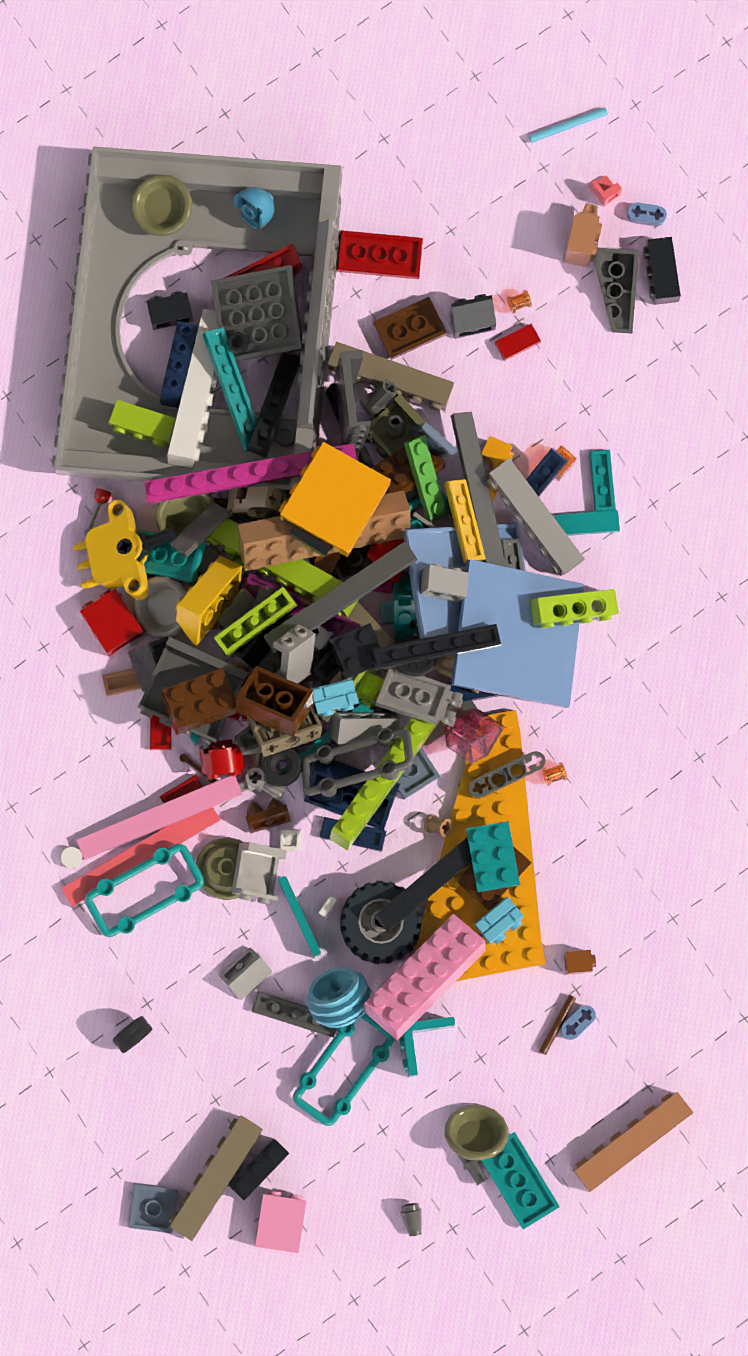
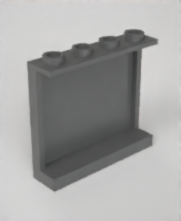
M362 350L341 352L334 374L342 445L354 443L355 451H359L360 448L364 447L371 421L357 422L353 384L356 383L363 360Z
M169 637L137 708L141 709L140 714L152 718L153 715L161 718L160 723L171 727L172 724L160 697L163 689L223 668L236 699L248 672ZM227 717L184 732V734L191 736L194 733L200 736L198 740L209 745L211 741L216 743Z

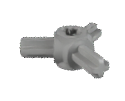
M262 752L252 754L251 766L243 774L244 778L237 780L241 791L244 792L248 789L253 791L256 789L261 792L263 790L276 800L281 799L285 790L280 786L272 784L265 777L262 768L264 759ZM256 773L261 776V780H257V783L252 780Z

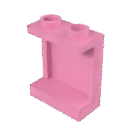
M268 1191V1195L263 1194L255 1247L299 1253L307 1202L302 1200L303 1196L290 1194L289 1198L281 1197V1192Z

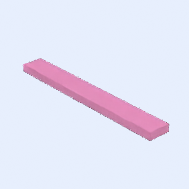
M229 776L77 839V843L84 860H87L243 795L236 776Z

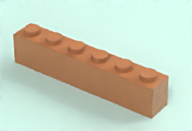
M670 1091L661 1098L663 1103L658 1107H655L653 1104L643 1112L646 1116L641 1120L635 1118L626 1125L628 1130L622 1134L618 1131L609 1138L611 1143L605 1147L601 1144L592 1151L594 1156L588 1160L584 1157L575 1164L577 1169L573 1172L588 1192L593 1191L694 1113L678 1092L672 1094Z

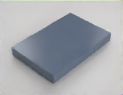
M427 422L415 424L409 430L415 437L425 435L428 448L440 458L453 456L457 452V449Z

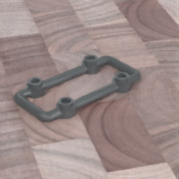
M383 728L378 731L376 736L333 748L329 745L320 746L315 753L306 755L301 761L304 793L310 796L322 793L326 797H332L336 794L338 788L383 776L385 779L394 780L398 776L399 771L406 770L413 764L410 732L407 729L392 731L390 728ZM403 738L405 761L395 763L392 760L383 762L378 769L335 781L333 778L327 777L322 779L317 786L311 787L309 766L311 762L319 761L327 765L334 760L336 755L376 744L388 748L394 744L395 739Z

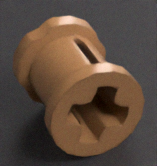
M430 814L424 821V829L428 833L436 832L441 837H447L452 831L453 825L448 818L440 819L437 815Z

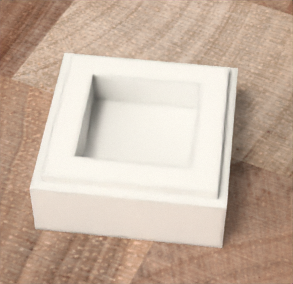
M280 829L279 849L301 852V830Z
M329 896L318 912L319 916L326 919L337 903V899Z

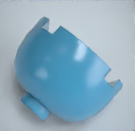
M254 186L248 187L235 195L236 209L240 207L243 212L240 216L253 229L259 227L261 229L271 221L275 212L274 199L268 191Z

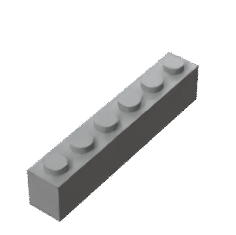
M510 458L486 474L489 478L487 479L489 485L494 490L497 489L499 491L503 504L506 507H511L514 511L512 515L519 524L523 523L526 528L525 533L532 541L535 540L537 542L539 552L543 557L547 556L552 562L550 566L556 574L565 575L585 560Z

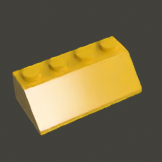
M219 556L215 562H211L206 573L199 576L197 583L188 589L186 596L180 599L175 607L177 611L176 621L194 645H198L216 624L218 617L240 591L242 565L222 556Z

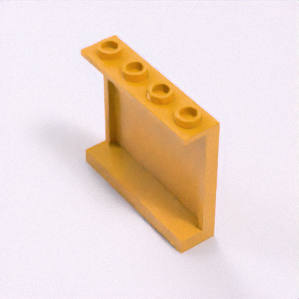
M323 442L321 447L316 446L311 455L313 460L310 465L306 464L300 474L303 476L300 482H295L290 490L292 495L289 501L284 500L279 509V512H281L280 519L282 521L284 519L290 521L340 550L341 554L348 557L390 486L391 479Z

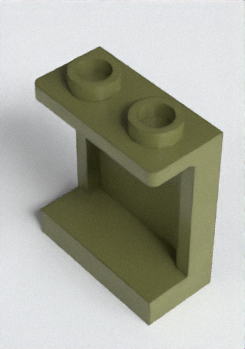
M399 394L389 407L371 421L366 441L368 443L373 442L377 447V453L383 459L403 448L405 446L404 442L415 438L409 432L410 428L415 424L425 422V420ZM393 415L399 416L405 424V431L399 437H390L384 429L386 421Z

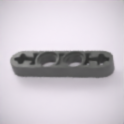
M533 751L480 776L470 783L469 794L475 799H481L536 773L544 767L545 756L539 751ZM532 756L540 758L539 766L537 767L535 764L530 765L528 768L531 771L527 772L526 766L522 761L526 760L527 764L532 761ZM513 765L522 767L523 773L520 776L512 775L510 769ZM494 774L502 775L504 781L501 785H494L492 783L491 777ZM483 779H488L491 790H488L487 786L482 789V794L473 792L474 784L477 783L479 786H482L486 783Z

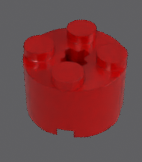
M232 739L219 740L216 743L211 742L207 748H204L203 745L199 747L202 772L207 775V779H216L222 774L237 776L241 774V770L245 767L244 757L238 745L232 743Z

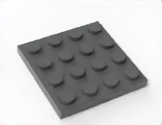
M291 265L211 280L217 328L224 327L228 339L232 333L239 331L248 335L250 341L246 351L238 353L232 350L236 362L304 349L293 267Z

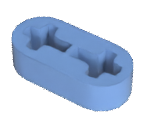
M637 202L629 206L627 217L636 224L661 226L666 220L667 212L662 206ZM635 209H639V213L643 214H639L638 217H635V214L632 212H634ZM655 212H659V215L663 217L655 220V216L652 215H655Z
M588 1005L580 1007L563 1023L561 1035L567 1040L576 1039L595 1020V1010ZM584 1010L586 1012L589 1010L591 1012L589 1015L591 1019H585L580 1023L578 1019L582 1017L581 1011ZM576 1022L578 1024L574 1030L576 1034L574 1036L572 1034L567 1035L565 1033L567 1031L566 1025L571 1027Z

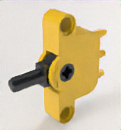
M114 500L108 506L110 522L94 527L87 533L84 541L73 545L74 551L87 549L89 557L88 560L77 564V569L82 570L91 567L93 578L82 582L80 585L82 589L102 585L106 589L124 586L125 591L133 598L143 600L149 594L144 562L148 555L152 554L151 548L174 541L176 535L173 529L147 536L145 533L138 534L132 509L121 500ZM139 585V588L134 591L135 587Z

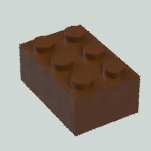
M258 666L254 668L236 696L237 713L294 737L314 705L313 690Z
M223 668L165 688L160 696L176 735L236 714V699Z

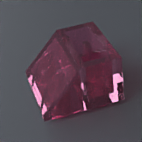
M479 709L472 710L468 714L457 718L453 727L446 724L443 725L446 747L470 764L489 755L503 730V726Z

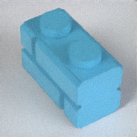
M352 678L311 689L314 691V710L316 714H321V718L333 715V710L341 708L342 712L354 709L353 704L359 702Z
M506 897L474 924V927L489 945L493 942L497 945L506 938L505 932L510 928L514 931L523 924L521 919L524 916L509 897Z

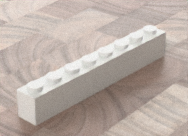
M203 309L168 451V464L193 468L194 461L199 460L201 449L198 448L199 442L203 443L205 430H202L203 424L207 425L209 419V412L206 411L208 406H212L214 394H211V390L216 388L218 381L202 336L204 332L218 329L216 313L212 310Z

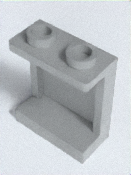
M297 625L273 642V648L282 652L281 668L274 674L297 684L309 676L312 669L316 633L301 625Z
M251 842L239 843L231 894L239 895L238 899L251 901L252 898L258 899L257 903L270 905V901H278V897L273 896L279 859H286L287 850Z

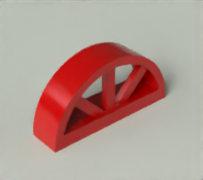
M292 243L224 278L288 265L293 267V274L295 276L302 269V263Z

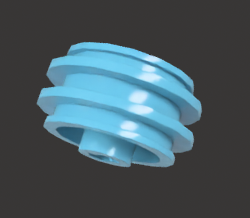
M338 967L326 971L312 982L306 996V1005L315 1022L329 1028H340L350 1025L365 1014L364 1003L371 997L372 991L362 973L348 967Z

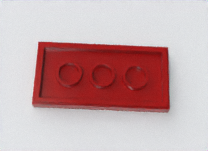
M341 230L337 272L419 279L423 238Z

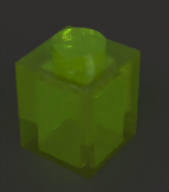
M365 672L356 693L359 700L358 703L365 707H370L371 705L376 707V701L385 679Z

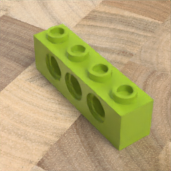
M282 587L215 636L214 639L225 654L230 656L298 605L287 590Z
M615 589L541 597L530 600L533 626L541 625L542 629L554 627V623H561V626L573 625V621L580 620V624L593 622V618H599V621L612 620L613 615L619 614ZM592 602L596 605V612L592 609ZM573 605L577 608V614L572 610ZM553 607L558 610V616L554 615Z

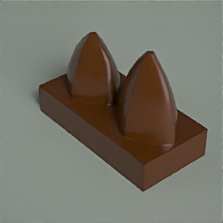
M275 798L271 799L267 810H263L258 803L251 800L247 808V816H245L250 834L291 822L287 804H283Z

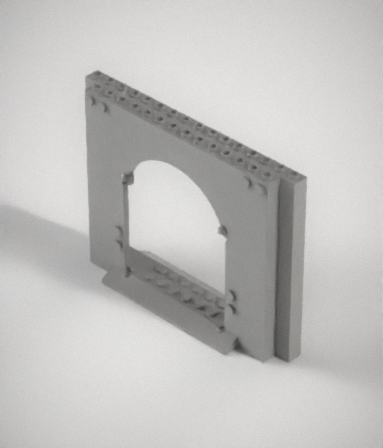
M93 146L92 153L88 155V165L91 166L90 173L86 174L88 192L84 193L83 205H86L85 213L81 215L83 233H79L78 239L81 250L76 256V265H79L78 273L74 274L76 292L72 293L71 305L74 306L73 313L69 315L71 333L67 334L66 339L69 351L64 356V366H67L66 374L62 375L64 393L60 394L59 406L62 407L61 415L58 414L57 416L59 435H55L54 447L57 448L56 455L52 457V468H54L57 475L145 482L314 451L319 442L339 251L338 232L342 204V166ZM158 174L171 175L182 181L188 188L193 202L191 216L186 225L178 232L167 236L151 235L142 230L135 222L131 211L132 196L137 186L146 178ZM255 186L268 191L274 199V215L271 221L261 229L259 227L257 229L250 227L241 218L240 214L243 212L240 207L236 209L234 204L235 195L248 187ZM293 243L299 256H310L313 258L314 270L309 273L311 292H307L309 312H305L304 321L307 332H303L302 338L305 352H301L300 357L303 373H299L298 385H300L301 391L299 410L296 411L295 415L282 414L278 427L290 425L294 428L296 432L294 444L289 447L280 446L276 442L274 435L266 458L250 451L244 452L230 411L207 408L206 412H209V419L207 425L203 424L202 430H205L203 443L199 442L198 448L201 449L199 460L194 461L193 468L168 464V446L164 445V448L157 447L152 444V441L146 439L139 441L134 439L131 434L125 433L120 435L112 431L109 420L117 400L173 418H177L179 410L176 407L161 405V395L154 394L137 379L126 361L121 344V319L125 303L136 283L151 267L174 254L180 257L190 255L193 247L274 253ZM254 412L256 419H258L260 412ZM303 476L239 488L248 490V487L270 486L290 493L294 483H299Z

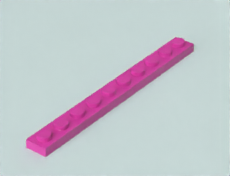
M354 443L334 447L357 460ZM313 451L145 481L147 503L152 504L299 477L306 464L310 465L313 458L311 455Z

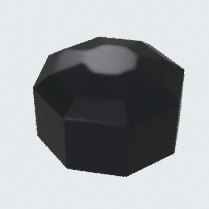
M237 331L230 335L228 344L231 350L241 353L248 349L250 341L248 335Z

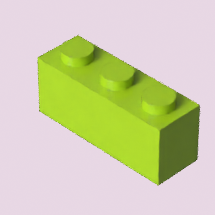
M121 400L116 401L109 420L113 432L120 435L128 433L133 435L132 437L136 440L144 441L146 439L152 441L153 445L164 448V445L170 447L176 418Z

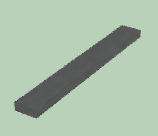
M472 411L453 413L450 417L463 476L467 481L486 558L482 562L506 567Z
M403 542L264 635V639L274 654L277 655L281 651L273 648V642L295 626L301 625L313 631L418 560L407 542Z

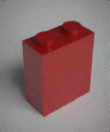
M116 588L112 591L110 589L104 591L100 595V599L95 602L92 600L87 602L80 611L81 616L108 657L144 635L142 628Z

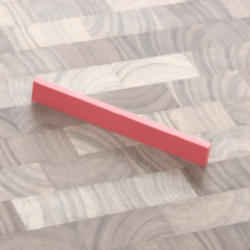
M212 807L171 824L61 889L71 906L74 907L84 901L85 895L96 888L101 879L107 878L111 880L154 856V852L158 848H169L177 843L182 844L221 820Z

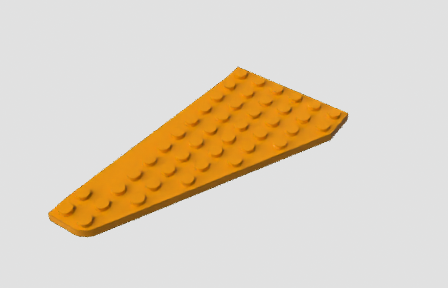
M516 710L487 715L478 722L450 818L453 825L452 831L445 837L439 860L467 838L466 828L509 821L513 846L532 863L519 876L520 886L509 887L489 911L503 899L509 897L524 917L521 919L523 924L514 931L510 928L505 932L506 938L497 945L494 942L489 945L485 940V952L455 982L546 965L541 940L525 778L481 799H475L469 794V785L474 779L523 756ZM513 765L510 769L514 776H520L523 773L522 767L519 765ZM494 774L491 777L494 785H501L504 781L500 774ZM483 779L486 783L482 786H479L477 783L474 784L473 792L482 794V789L487 786L488 790H491L488 779ZM472 862L428 898L422 920L421 933L413 954L453 914L483 938L474 927V924L489 911L457 883V880L472 865Z

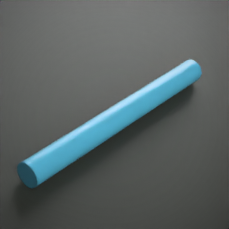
M604 107L529 135V140L533 143L608 115L607 110Z

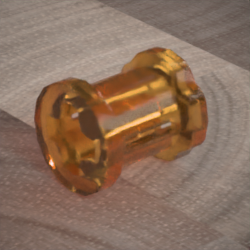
M526 289L523 290V293L506 297L512 314L524 307H532V301Z
M562 762L558 763L557 766L541 769L547 786H551V783L562 779L564 781L568 780Z

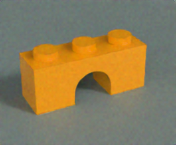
M489 436L481 454L482 459L488 462L493 470L506 459L510 458L512 460L514 455L511 452L513 445ZM488 483L493 502L498 490H494Z

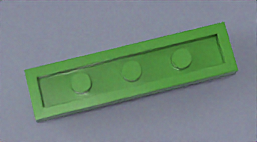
M419 435L404 442L425 519L432 522L447 515L426 437L425 435Z

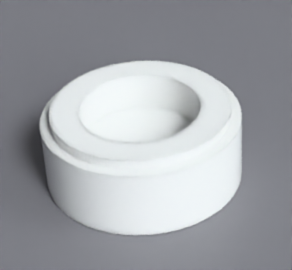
M68 847L62 852L61 861L65 867L75 869L81 865L83 856L79 849Z

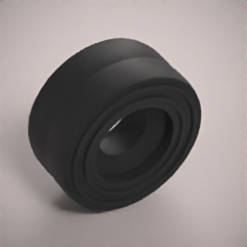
M289 748L265 756L262 768L269 782L276 786H288L294 783L300 776L301 761L298 754ZM279 761H286L288 768L284 772H279L276 769V764Z
M140 1016L113 1038V1042L124 1054L144 1039L153 1028L143 1016Z

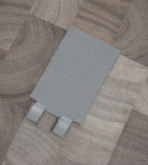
M392 667L388 670L377 698L376 706L437 725L438 721L441 720L444 724L453 727L456 720V712L446 709L448 704L460 709L463 702V694L450 691L451 685L424 676H409L400 672L396 667Z

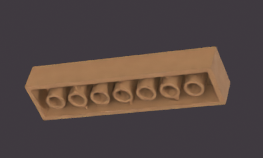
M404 490L384 494L353 548L403 539L402 532L410 529V507ZM280 516L238 525L239 551L245 571L321 555L290 536L289 531L294 524L286 519L282 521ZM332 546L327 554L340 552V550Z

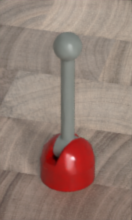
M96 487L94 499L97 505L88 529L84 531L85 537L94 525L100 506L110 500L111 492Z

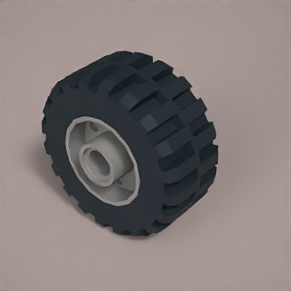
M383 881L369 882L354 890L345 901L340 917L341 935L346 946L361 960L376 965L391 964L409 954L416 945L422 927L420 907L416 908L389 932L384 927H378L375 924L377 919L374 915L404 891V887H399L390 881L389 883Z

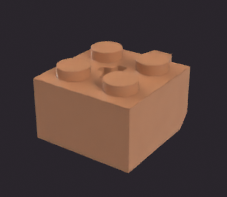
M586 203L583 211L574 215L564 259L565 263L588 267L590 261L594 262L598 243L595 242H598L602 223H599L600 216L597 215V205Z

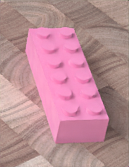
M453 914L364 1003L365 1013L398 1040L485 952V940Z

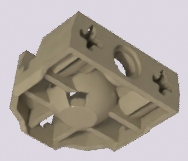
M270 486L248 487V490L242 488L229 489L227 510L231 517L242 520V518L259 520L280 516L281 512H279L282 503L284 500L289 501L292 494Z
M314 707L311 708L294 737L247 717V722L264 757L318 739L322 733V724Z

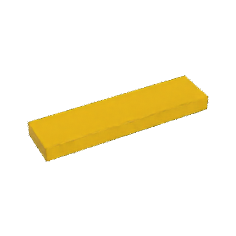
M466 479L447 481L444 484L463 562L467 563L469 559L480 562L484 561L486 558Z

